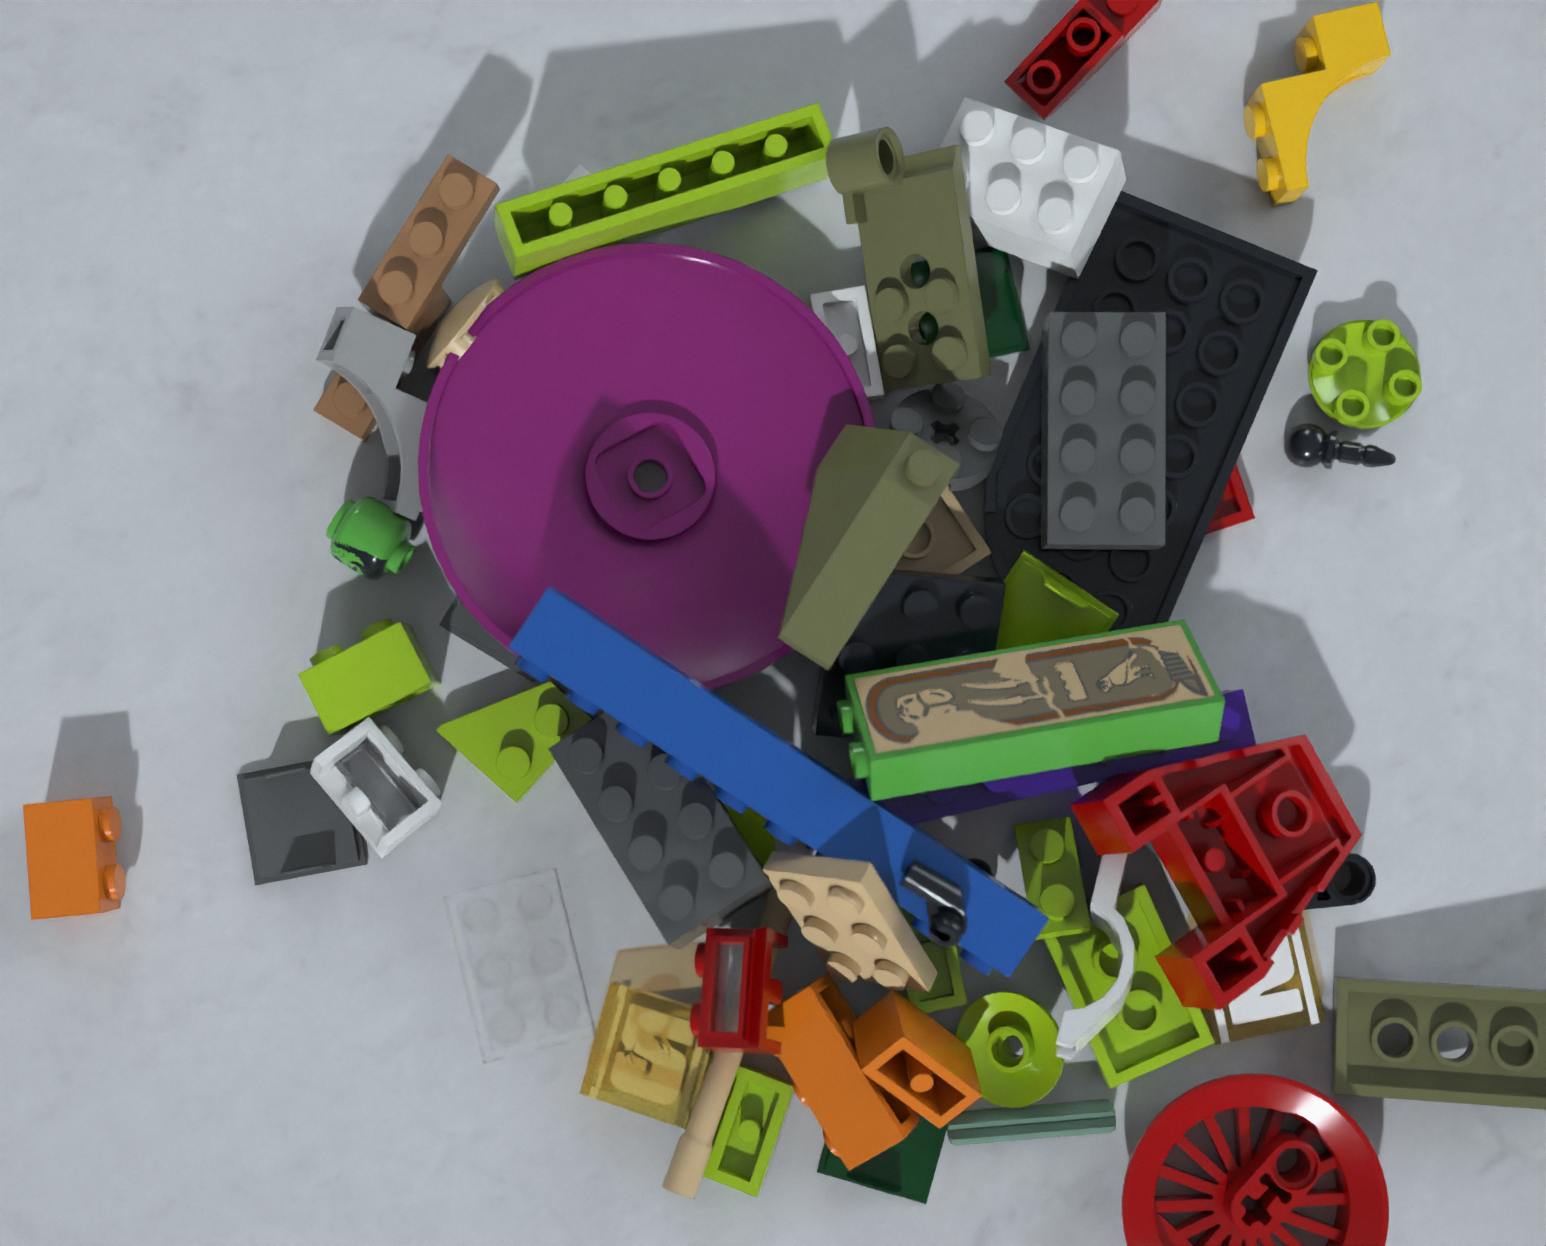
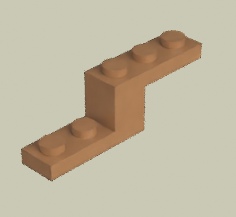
M449 154L358 298V301L371 315L416 335L411 348L415 351L414 363L452 303L441 285L500 191L496 182ZM336 372L313 410L366 442L377 422L363 397L346 379ZM398 381L396 389L400 387L402 382Z

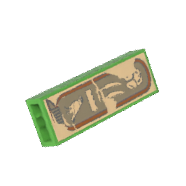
M1185 619L845 675L846 700L837 701V714L842 735L852 734L854 743H849L853 775L855 779L865 778L871 801L1217 742L1225 699Z

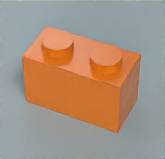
M112 796L24 804L23 814L31 920L99 914L119 909L120 898L125 894L126 877L122 865L117 864L115 841L120 839L122 825L119 811L116 807H113Z
M892 990L852 1023L860 1071L939 1129L983 1096L971 1048L897 991Z

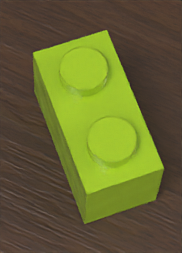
M391 618L384 619L360 632L363 641L344 651L340 644L334 645L309 659L313 667L299 673L298 676L328 735H344L366 718L370 717L372 720L441 684L410 624L401 621L393 624Z

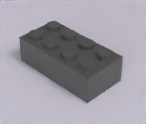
M1048 312L1042 325L1041 550L1154 551L1165 546L1166 312Z
M604 712L548 749L669 946L680 950L706 933L707 928H713L772 890L774 886L762 870L764 867L726 807L714 795L715 790L708 779L700 774L697 775L694 781L682 776L664 762L669 755L667 752L650 741L645 748L632 743L614 729L619 721Z

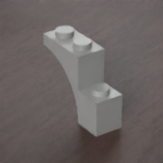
M336 307L316 361L340 374L357 390L367 403L379 427L385 451V482L380 501L389 506L391 512L416 521L419 512H422L418 482V453L420 432L427 402L396 389L398 381H404L413 367L415 351L411 348L416 335L356 307Z

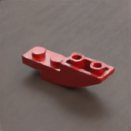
M1079 0L1010 74L1004 83L1045 121L1157 11L1163 0Z

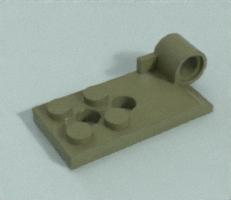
M889 127L877 128L831 140L826 151L827 172L835 190L842 194L846 224H858L875 345L884 392L992 376L960 145L904 156L898 136ZM919 255L923 256L930 266V277L923 287L918 286L911 276V265ZM926 312L932 314L938 323V334L931 344L926 342L919 332L920 319Z
M1334 976L1331 1091L1337 1095L1546 1110V990ZM1391 1023L1404 1025L1409 1034L1407 1047L1398 1054L1384 1053L1378 1046L1377 1039L1380 1030ZM1450 1027L1463 1029L1468 1037L1466 1051L1457 1058L1443 1057L1437 1047L1439 1035Z

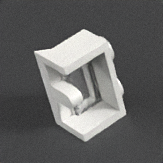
M368 717L313 759L310 774L383 859L399 843L437 814L442 806V803L437 798L441 792L435 781L425 770L418 768L414 771L402 757L401 753L404 752V747L394 732L385 725L378 728Z

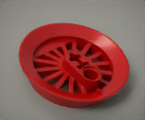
M1245 1073L1228 1075L1197 1085L1178 1096L1155 1116L1137 1142L1129 1160L1123 1183L1121 1215L1127 1246H1219L1221 1243V1246H1257V1239L1261 1246H1275L1270 1235L1272 1232L1287 1246H1304L1280 1224L1282 1221L1329 1238L1325 1246H1385L1389 1224V1200L1383 1169L1373 1146L1357 1122L1342 1107L1326 1095L1301 1082L1276 1075ZM1249 1107L1268 1108L1257 1143L1252 1149ZM1232 1108L1234 1114L1236 1161L1214 1117L1215 1113ZM1285 1114H1289L1302 1121V1124L1294 1133L1287 1129H1281ZM1202 1120L1227 1174L1183 1135L1199 1121ZM1315 1137L1319 1139L1326 1151L1321 1155H1318L1314 1148L1309 1145ZM1175 1143L1218 1183L1165 1164L1164 1160ZM1289 1148H1296L1298 1155L1295 1165L1288 1171L1278 1172L1276 1164L1280 1153ZM1332 1169L1334 1170L1337 1188L1311 1189L1320 1175ZM1158 1176L1206 1194L1155 1196ZM1247 1195L1257 1202L1251 1211L1241 1204L1243 1198ZM1337 1205L1334 1225L1292 1211L1294 1207ZM1202 1211L1174 1225L1160 1214ZM1207 1230L1195 1244L1188 1240V1238Z

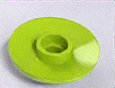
M998 991L977 999L963 1013L958 1023L955 1037L971 1048L983 1095L982 1098L1003 1107H1025L1041 1100L1050 1093L1061 1076L1064 1058L1056 1056L1058 1048L1056 1041L1059 1027L1048 1010L1035 999L1014 991ZM1011 1036L1018 1037L1022 1042L1024 1048L1022 1055H1017L1011 1050L1009 1045Z

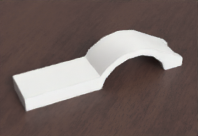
M1130 853L1102 855L1090 904V922L1106 933L1117 950L1120 964L1118 979L1103 998L1085 1008L1064 1011L1056 1045H1058L1057 1057L1071 1060L1120 1012L1131 989L1134 971V942L1124 918L1116 910Z

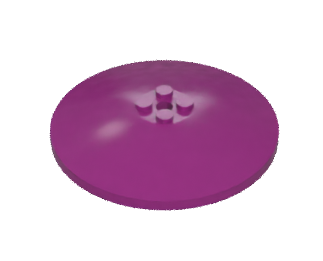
M634 243L591 249L562 258L536 270L513 284L493 300L468 329L472 337L477 336L471 346L460 359L459 355L450 352L443 364L427 402L419 441L418 482L424 523L441 568L466 609L493 638L508 651L519 657L517 653L508 648L546 589L550 586H555L712 691L744 680L766 669L790 653L794 648L777 637L791 576L795 570L802 540L800 536L810 505L815 471L846 424L875 428L872 410L864 387L849 357L832 332L792 292L767 275L739 261L710 251L683 245ZM645 464L659 466L666 476V483L663 488L656 492H645L638 488L634 481V474L639 467Z

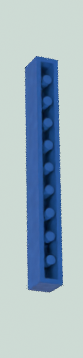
M550 586L546 589L508 648L519 655L515 664L520 669L541 682H545L549 675L569 688L565 697L573 704L591 715H595L599 708L619 721L614 729L623 737L642 748H645L649 741L669 754L664 761L669 767L692 781L695 780L698 774L702 775L718 786L714 793L718 799L742 814L749 806L768 819L763 827L784 843L793 846L796 840L799 839L817 851L814 856L871 862L895 903L915 916L910 924L931 939L926 900L899 884L905 869L913 859H916L957 883L963 891L968 919L967 930L960 942L957 943L963 947L959 956L983 974L989 975L994 968L1010 978L1049 920L1037 905L880 801H871L869 794L555 586Z

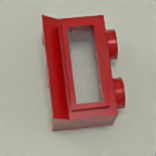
M769 927L758 929L707 928L706 942H700L697 945L694 957L696 974L698 977L703 978L701 1001H695L690 1011V1029L692 1035L698 1037L697 1047L714 1052L781 1054V1042L766 1038L768 1006L780 1005L783 997L782 983L770 977L772 948H788V936Z

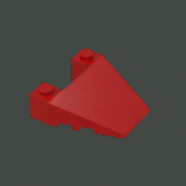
M1306 734L1113 775L1069 804L1097 855L1133 853L1149 841L1152 843L1198 925L1155 956L1182 1006L1191 1008L1221 1010L1267 975L1275 963L1271 957L1286 935L1295 934L1304 920L1301 916L1303 910L1316 892H1323L1362 835Z

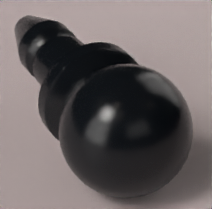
M1311 423L1295 426L1288 432L1284 440V452L1287 458L1296 466L1304 468L1322 463L1326 469H1332L1334 460L1352 465L1362 464L1364 467L1370 468L1392 465L1396 461V457L1392 453L1378 446L1369 444L1363 446L1362 443L1345 440L1339 442V431L1332 430L1326 434L1321 427Z

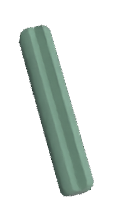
M1107 1099L1028 1105L1019 1108L1004 1107L962 1111L949 1121L946 1127L950 1143L954 1146L1111 1133L1116 1128V1114L1113 1103Z

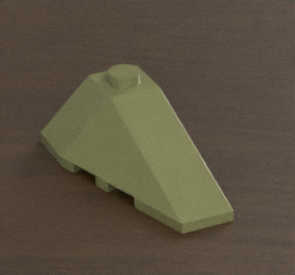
M846 424L815 471L810 505L800 536L802 538L795 570L791 576L777 638L828 670L932 511L960 464L912 432Z

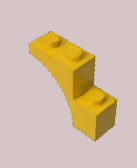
M1378 1L1312 16L1298 34L1294 46L1297 66L1301 72L1305 71L1306 74L1262 83L1246 102L1247 105L1244 108L1243 115L1245 129L1250 139L1255 138L1260 159L1257 161V178L1262 191L1269 192L1272 207L1294 203L1309 187L1306 167L1307 143L1313 121L1324 100L1344 85L1359 78L1373 75L1391 56Z

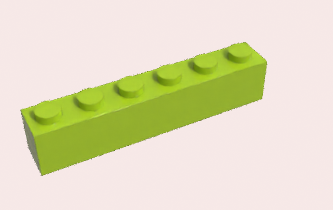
M817 102L495 204V231L513 278L517 280L571 255L595 248L628 244L825 180L828 177L826 151L833 138L820 105Z

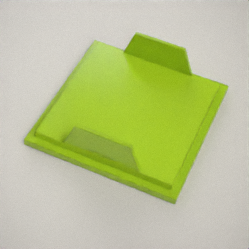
M1024 550L1004 580L1006 588L996 650L1108 632L1120 614Z

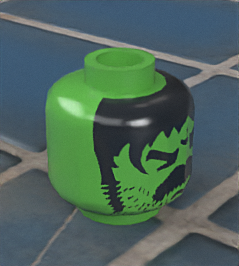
M371 496L364 497L357 502L351 499L346 501L333 517L326 532V537L331 539V555L372 581L380 579L389 571L398 575L405 568L415 551V546L408 542L412 531L411 522L406 517L391 512L389 506Z

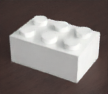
M964 97L940 148L960 145L973 240L1078 279L1125 184L1126 176L1121 152Z

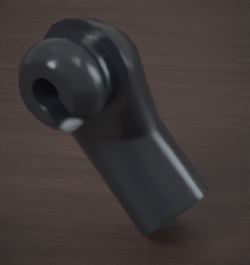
M913 859L905 869L899 884L926 900L929 935L932 941L941 947L955 946L965 934L968 924L963 891L954 881Z

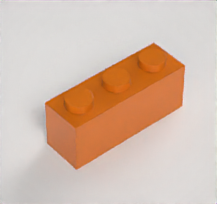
M827 972L783 999L780 1005H774L768 1010L766 1038L781 1042V1054L773 1055L780 1058L791 1076L792 1087L797 1098L802 1104L810 1107L823 1128V1138L827 1147L835 1156L842 1159L848 1171L904 1140L921 1120L912 1108L860 1071L852 1023L857 1017L835 981Z

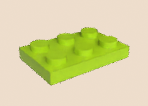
M1138 883L1122 890L1116 908L1117 912L1124 918L1134 942V971L1131 989L1120 1012L1088 1042L1106 1085L1110 1089L1215 1043L1200 1008L1182 1006L1155 958L1157 954L1169 947L1171 942L1149 892L1143 883ZM1088 905L1087 908L1090 919V905ZM1091 922L1090 932L1043 939L1073 1009L1085 1008L1103 998L1118 979L1120 972L1117 950L1106 933Z

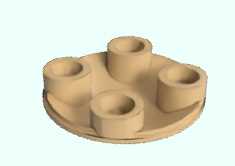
M498 278L488 281L464 295L448 312L435 333L429 351L428 368L436 367L441 370L450 352L459 355L460 359L471 346L477 336L472 337L468 329L482 311L506 291L499 283L500 280Z

